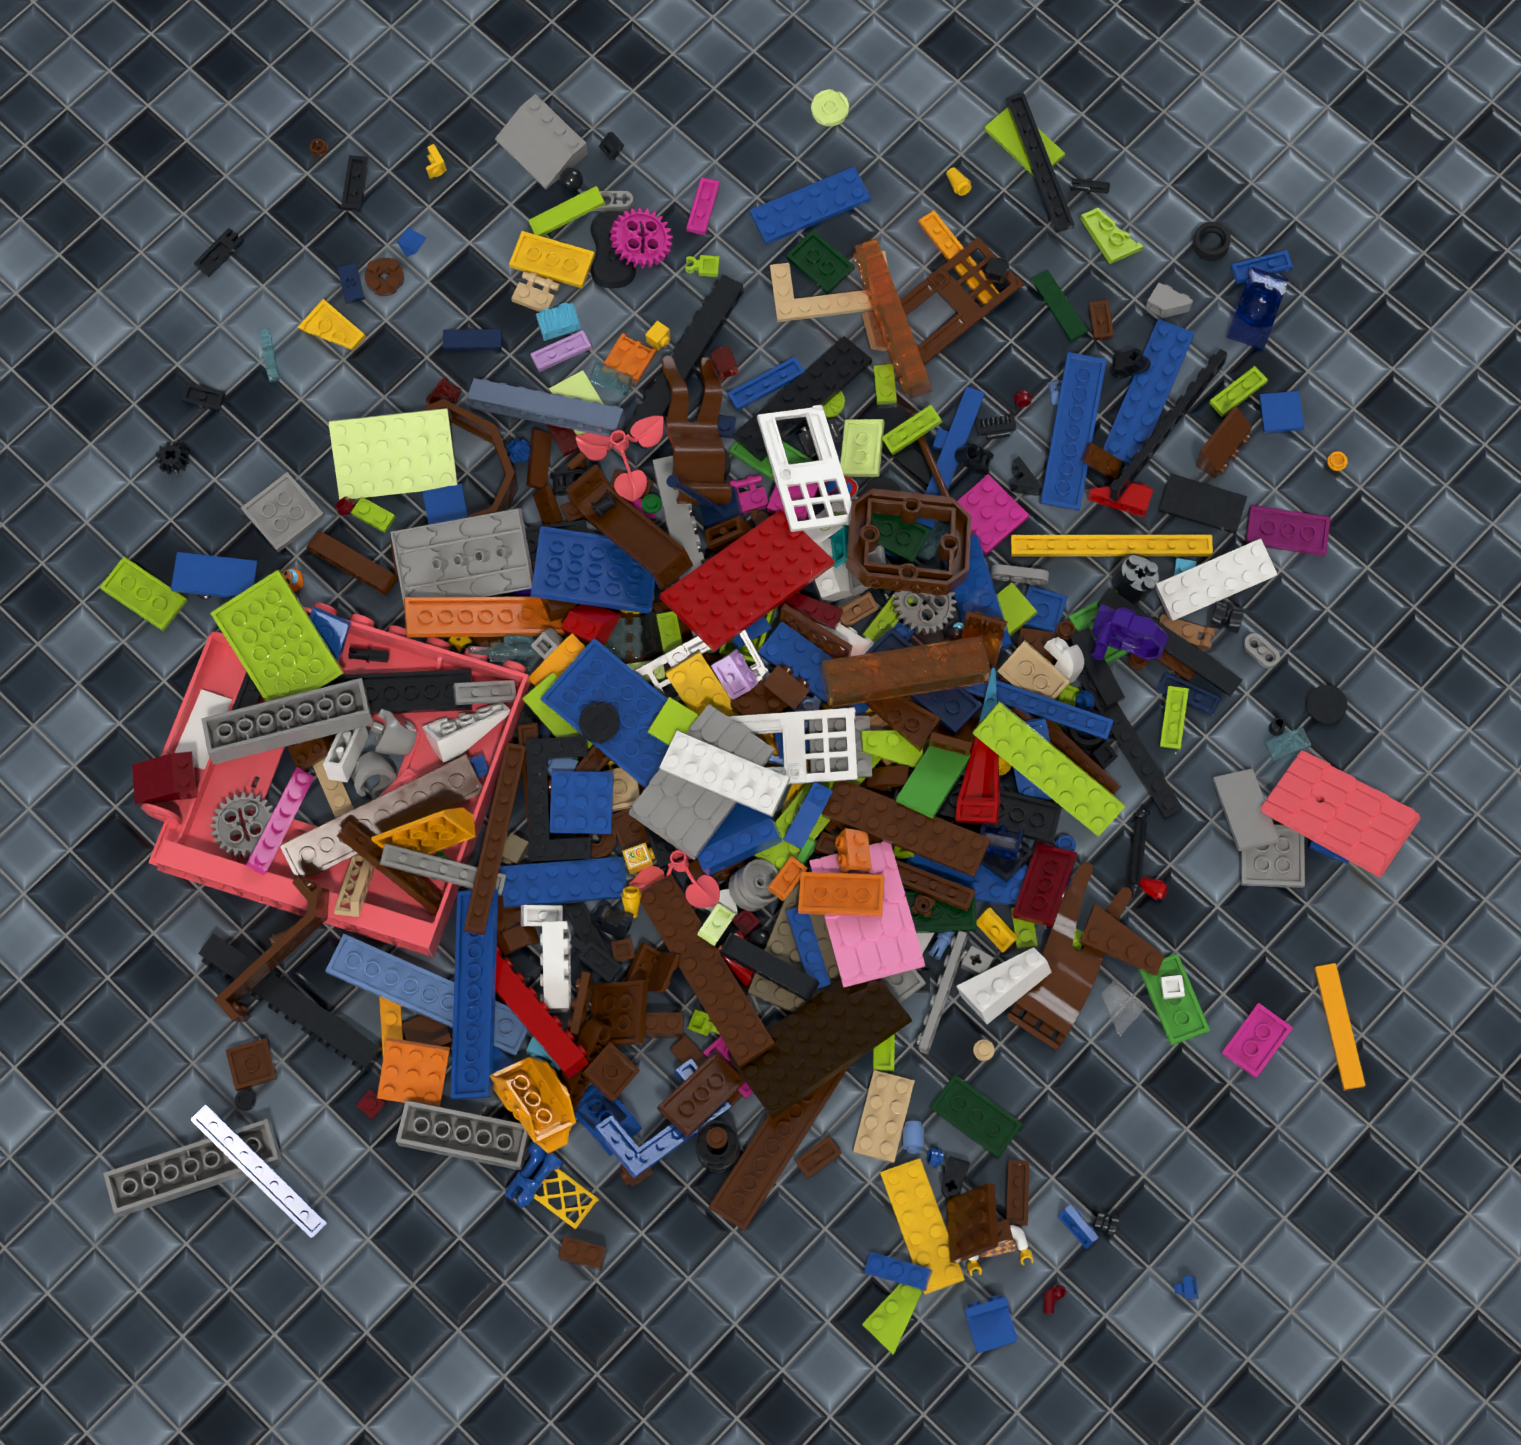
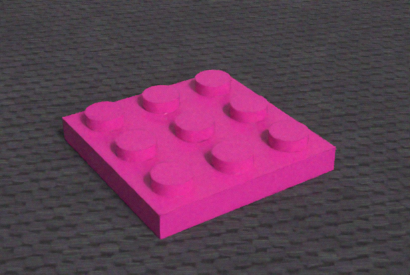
M989 474L957 501L971 515V536L978 535L985 556L1029 518V514Z

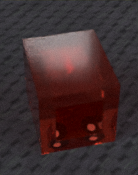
M729 346L725 348L719 347L711 352V361L720 381L738 374V366Z

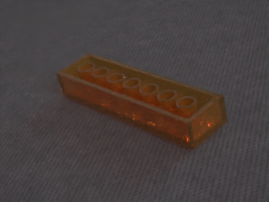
M877 238L856 245V253L853 256L872 306L876 305L873 307L883 338L885 341L889 340L886 342L891 359L895 358L892 361L897 376L902 375L899 380L904 394L908 393L910 399L931 392L932 387Z
M982 636L824 660L821 663L820 670L828 708L984 684L989 682L991 675Z

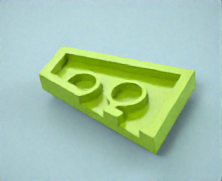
M899 1284L862 1324L892 1355H894L922 1294L921 1290Z

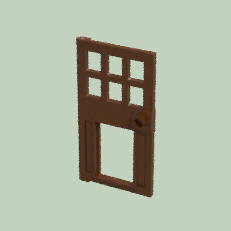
M979 237L882 314V317L910 346L925 365L1024 286L1023 282L1009 271L1006 280L1010 285L997 294L990 286L994 281H985L978 272L989 263L991 257H998ZM976 250H979L985 259L975 267H972L966 258ZM961 263L969 272L958 281H955L949 272ZM971 277H974L981 285L972 293L967 294L961 285ZM986 290L993 299L980 308L973 299ZM937 292L957 315L918 346L898 322Z

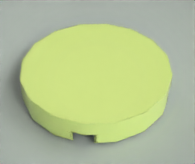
M830 89L821 91L815 95L811 104L812 116L818 123L824 126L839 125L848 116V100L839 91L835 92Z

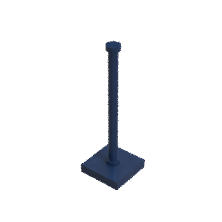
M670 475L667 478L666 483L669 487L678 489L700 503L705 529L731 520L738 515L744 519L738 491L734 486L731 487L732 498L730 503L716 504L679 481V478L675 475Z

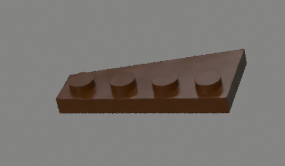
M869 680L859 695V699L919 752L941 720V717Z

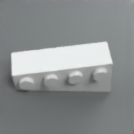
M567 921L542 922L540 943L543 946V953L540 954V964L543 966V974H540V985L544 987V994L540 995V1002L544 1001L549 1007L550 1011L548 1013L571 1012V945L569 943L571 941V930Z
M1033 947L957 985V989L962 999L988 1024L1052 972L1047 960Z

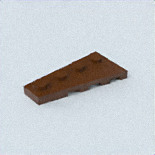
M1097 904L1093 905L1079 943L1156 976L1164 955Z

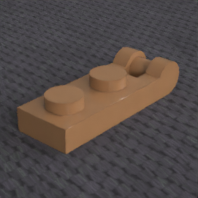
M1161 615L1159 622L1196 648L1203 650L1211 649V639L1215 636V629L1202 627L1180 619L1170 622L1167 615ZM1198 634L1204 636L1203 640L1197 639Z

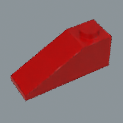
M1133 483L1121 498L1115 502L1110 499V487L1090 489L1087 500L1145 518L1154 489L1145 484L1138 485Z

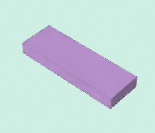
M581 330L531 353L530 356L538 372H541L590 350L592 347L584 331Z

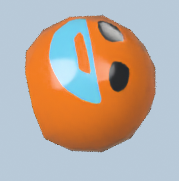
M288 568L282 572L294 593L303 588V576L300 570Z

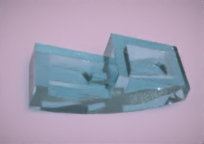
M595 362L589 381L602 388H609L622 396H627L633 377Z

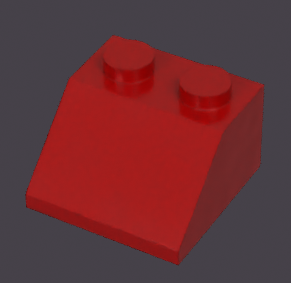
M581 604L569 611L561 629L568 636L573 634L580 642L587 645L595 638L605 646L621 615L603 607Z

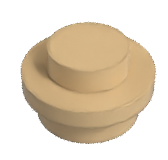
M980 1040L974 1045L973 1053L978 1060L987 1061L994 1055V1046L988 1040Z

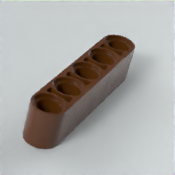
M318 530L306 546L316 556L385 596L389 594L398 581V578L390 571L322 531Z
M591 1019L585 1024L576 1046L581 1045L588 1054L585 1058L589 1063L609 1042L612 1030L609 1026L595 1019ZM588 1065L570 1079L564 1073H562L559 1079L562 1085H565L568 1089L574 1114L589 1084V1081L581 1074Z

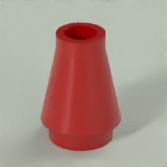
M1142 877L1139 883L1140 886H1143L1142 891L1155 900H1163L1168 889V885L1161 880Z

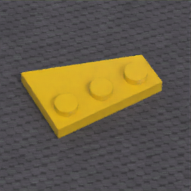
M324 299L297 327L301 331L352 351L366 338L363 332Z

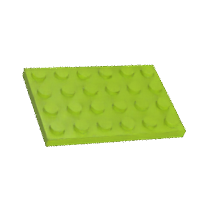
M276 570L210 613L266 702L320 689L344 674L280 570Z

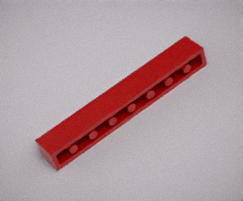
M497 947L495 992L568 1079L572 1078L589 1064L585 1058L588 1055L581 1045L576 1046L573 1043L575 1038L568 1030L564 1032L561 1029L563 1025L555 1015L553 1017L550 1016L548 1013L550 1011L549 1007L544 1001L539 1003L536 999L538 997L537 993L531 986L527 988L524 985L526 980L519 972L515 974L511 970L514 966L507 958L504 960L501 958L500 954L502 952Z

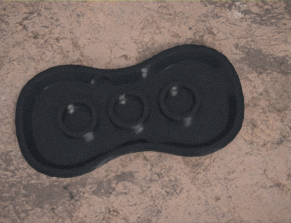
M608 211L598 214L593 219L590 227L591 235L596 245V256L591 266V276L593 281L603 288L625 287L633 281L636 274L633 262L627 265V259L620 260L621 253L615 254L617 248L611 247L614 241L610 240L612 235L610 230L613 227L614 221H617L618 215L622 216L623 212ZM627 227L629 230L635 231L632 227Z

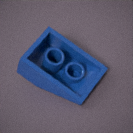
M594 1085L585 1091L574 1114L575 1118L609 1156L613 1155V1153L594 1131L596 1125L612 1115L630 1138L642 1129L634 1116L617 1098L615 1101L610 1102Z

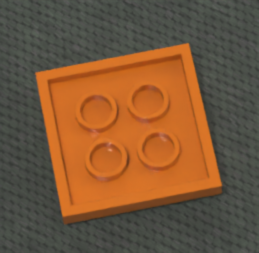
M387 1037L377 1098L402 1103L411 1101L440 1107L450 1048Z

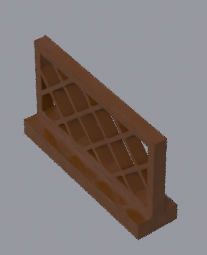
M784 604L781 608L779 624L783 621L849 670L852 665L850 657L853 645Z

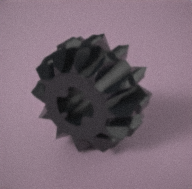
M175 441L172 445L166 442L165 448L163 446L159 447L161 452H156L158 459L155 462L162 472L166 471L168 475H171L174 471L178 475V470L185 471L184 465L189 464L187 459L189 453L185 451L184 445H179Z

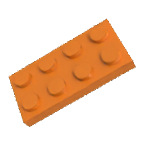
M801 872L798 913L883 917L885 875Z

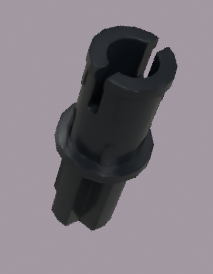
M1072 178L1071 191L1088 192V194L1091 192L1108 194L1110 183L1092 181L1091 178L1090 180Z
M350 646L349 651L351 653H348L349 659L366 660L367 663L370 661L387 663L390 658L389 651L371 649V647L358 648Z

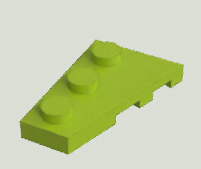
M1099 208L1084 213L1080 217V220L1109 264L1135 254L1144 247L1141 243H1136L1132 240L1129 233L1119 229L1115 222Z
M895 730L860 732L861 753L916 768L923 757V748L919 752Z

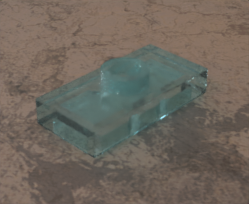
M1303 727L1265 742V746L1272 761L1275 762L1311 747V743Z

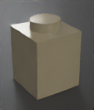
M510 833L505 843L501 862L506 866L521 865L529 851V842Z

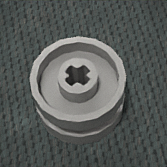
M753 860L735 871L730 877L728 885L733 901L746 911H757L776 900L778 897L770 892L767 887L778 874V870L770 862Z

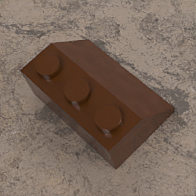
M1234 406L1200 450L1196 466L1215 479L1219 474L1223 475L1229 467L1227 463L1230 459L1235 460L1240 453V446L1242 444L1246 445L1252 437L1250 435L1252 426L1236 406Z

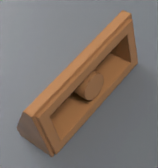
M869 591L860 593L838 606V608L843 609L840 619L841 625L847 628L879 609Z

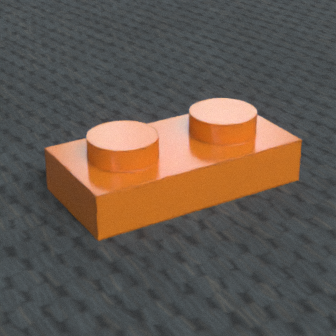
M791 856L767 889L784 901L800 880L801 872H806L808 868Z

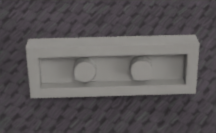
M514 680L454 683L453 685L455 705L514 702L516 698Z

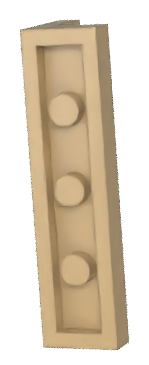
M359 854L352 856L334 914L360 917L375 867ZM356 861L363 862L362 866L358 867ZM359 874L358 879H357L356 881H354V880L351 878V877H353V876ZM354 888L352 895L346 892ZM350 903L351 909L341 908L342 905Z

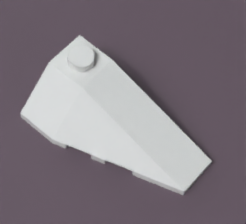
M503 702L479 708L473 714L460 713L459 718L448 720L447 717L441 718L423 726L422 729L436 756L444 763L462 755L506 718L511 710Z

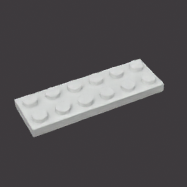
M1259 539L1155 584V589L1170 622L1273 578L1278 574L1262 540Z
M679 731L676 732L659 767L662 771L773 817L790 781L784 775Z

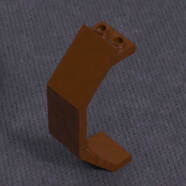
M444 399L426 405V410L448 408L450 423L491 443L495 447L505 473V478L493 505L488 509L471 514L467 518L508 511L518 491V484L497 426Z
M967 611L954 666L990 678L992 668L996 669L1008 621L995 616H986L977 611ZM972 695L982 704V708L956 735L939 723L934 732L931 733L929 746L969 756L976 737L972 734V731L979 724L985 699Z

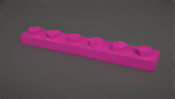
M298 767L295 768L246 866L262 875L267 872L314 779L313 775Z

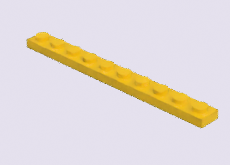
M1011 535V557L1212 556L1213 554L1212 535Z

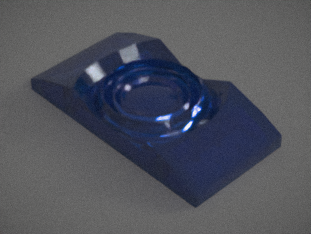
M1251 266L1226 338L1264 350L1288 279Z

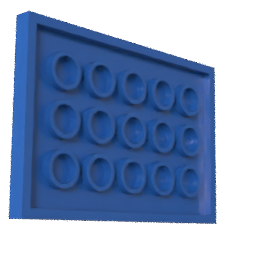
M540 526L531 597L646 614L652 612L655 586L653 576L606 536Z

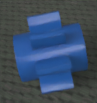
M514 439L507 445V455L513 463L516 461L523 463L529 458V450L531 448L524 439L521 441Z

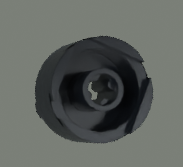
M1131 555L1113 574L1112 586L1117 589L1119 595L1131 603L1144 600L1159 581L1158 566L1143 557Z

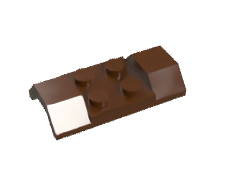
M498 895L497 947L502 952L500 955L504 959L518 949L528 945L539 944L540 940L534 926H521V907L503 908V897Z

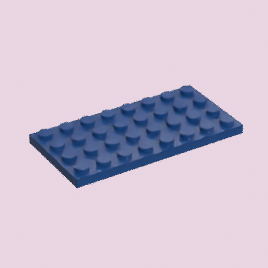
M594 638L540 700L582 736L583 734L579 728V719L581 712L586 706L594 702L610 704L615 708L620 718V728L616 736L605 743H591L646 789L651 779L659 771V767L669 748L667 744L648 733V730L668 699Z

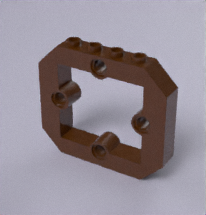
M872 488L851 503L846 568L865 587L945 596L964 583L968 576L971 515L953 497ZM871 513L900 516V519L907 524L915 523L918 518L949 522L948 534L943 535L937 551L938 557L947 562L946 571L918 568L910 563H904L900 566L868 562V555L877 548L880 536L878 528L870 525Z

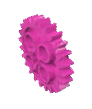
M640 207L637 212L631 208L629 213L624 211L622 216L618 215L617 221H614L613 227L610 230L612 234L610 240L614 241L611 247L617 248L615 254L621 253L620 260L627 259V265L633 262L634 268H636L637 264H640L642 269L645 264L651 268L653 262L658 265L660 260L664 261L665 255H668L669 249L672 246L670 241L673 236L668 235L671 229L665 228L667 222L661 223L662 216L655 217V211L649 214L648 208L645 212H642ZM627 227H632L635 231H631ZM629 245L635 246L636 249L631 248ZM648 245H652L655 249L649 248Z

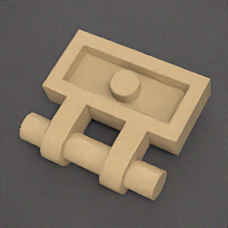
M524 271L522 278L528 280L527 284L518 283L511 298L512 302L538 312L546 308L550 309L555 300V295L550 294L551 289L558 291L560 284L554 282L553 279L542 278L537 273ZM535 283L544 286L543 290L534 288Z

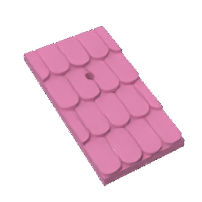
M884 841L869 845L872 865L869 872L850 869L847 872L850 874L885 875L883 917L824 915L843 988L925 967L892 846ZM838 853L822 857L821 859L810 860L812 872L840 873V867L837 864Z

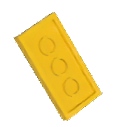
M522 231L509 262V267L523 272H534L540 277L550 278L554 281L583 289L595 257V252Z
M697 651L665 672V675L687 708L700 715L710 704L727 717L740 716L731 708L732 699L700 651Z

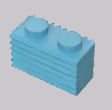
M562 303L551 310L546 308L536 314L544 341L581 330L573 303Z

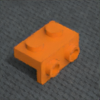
M845 828L835 840V846L838 850L837 864L840 867V873H847L849 869L869 872L872 865L868 833Z

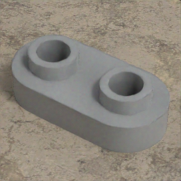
M1257 633L1249 634L1244 641L1245 651L1261 666L1271 669L1278 664L1280 654L1266 639ZM1255 643L1257 647L1253 648L1250 644ZM1265 657H1271L1272 661H1267Z

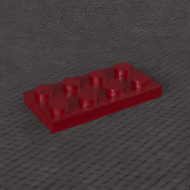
M1037 843L1012 914L1013 918L1053 928L1077 859V852Z

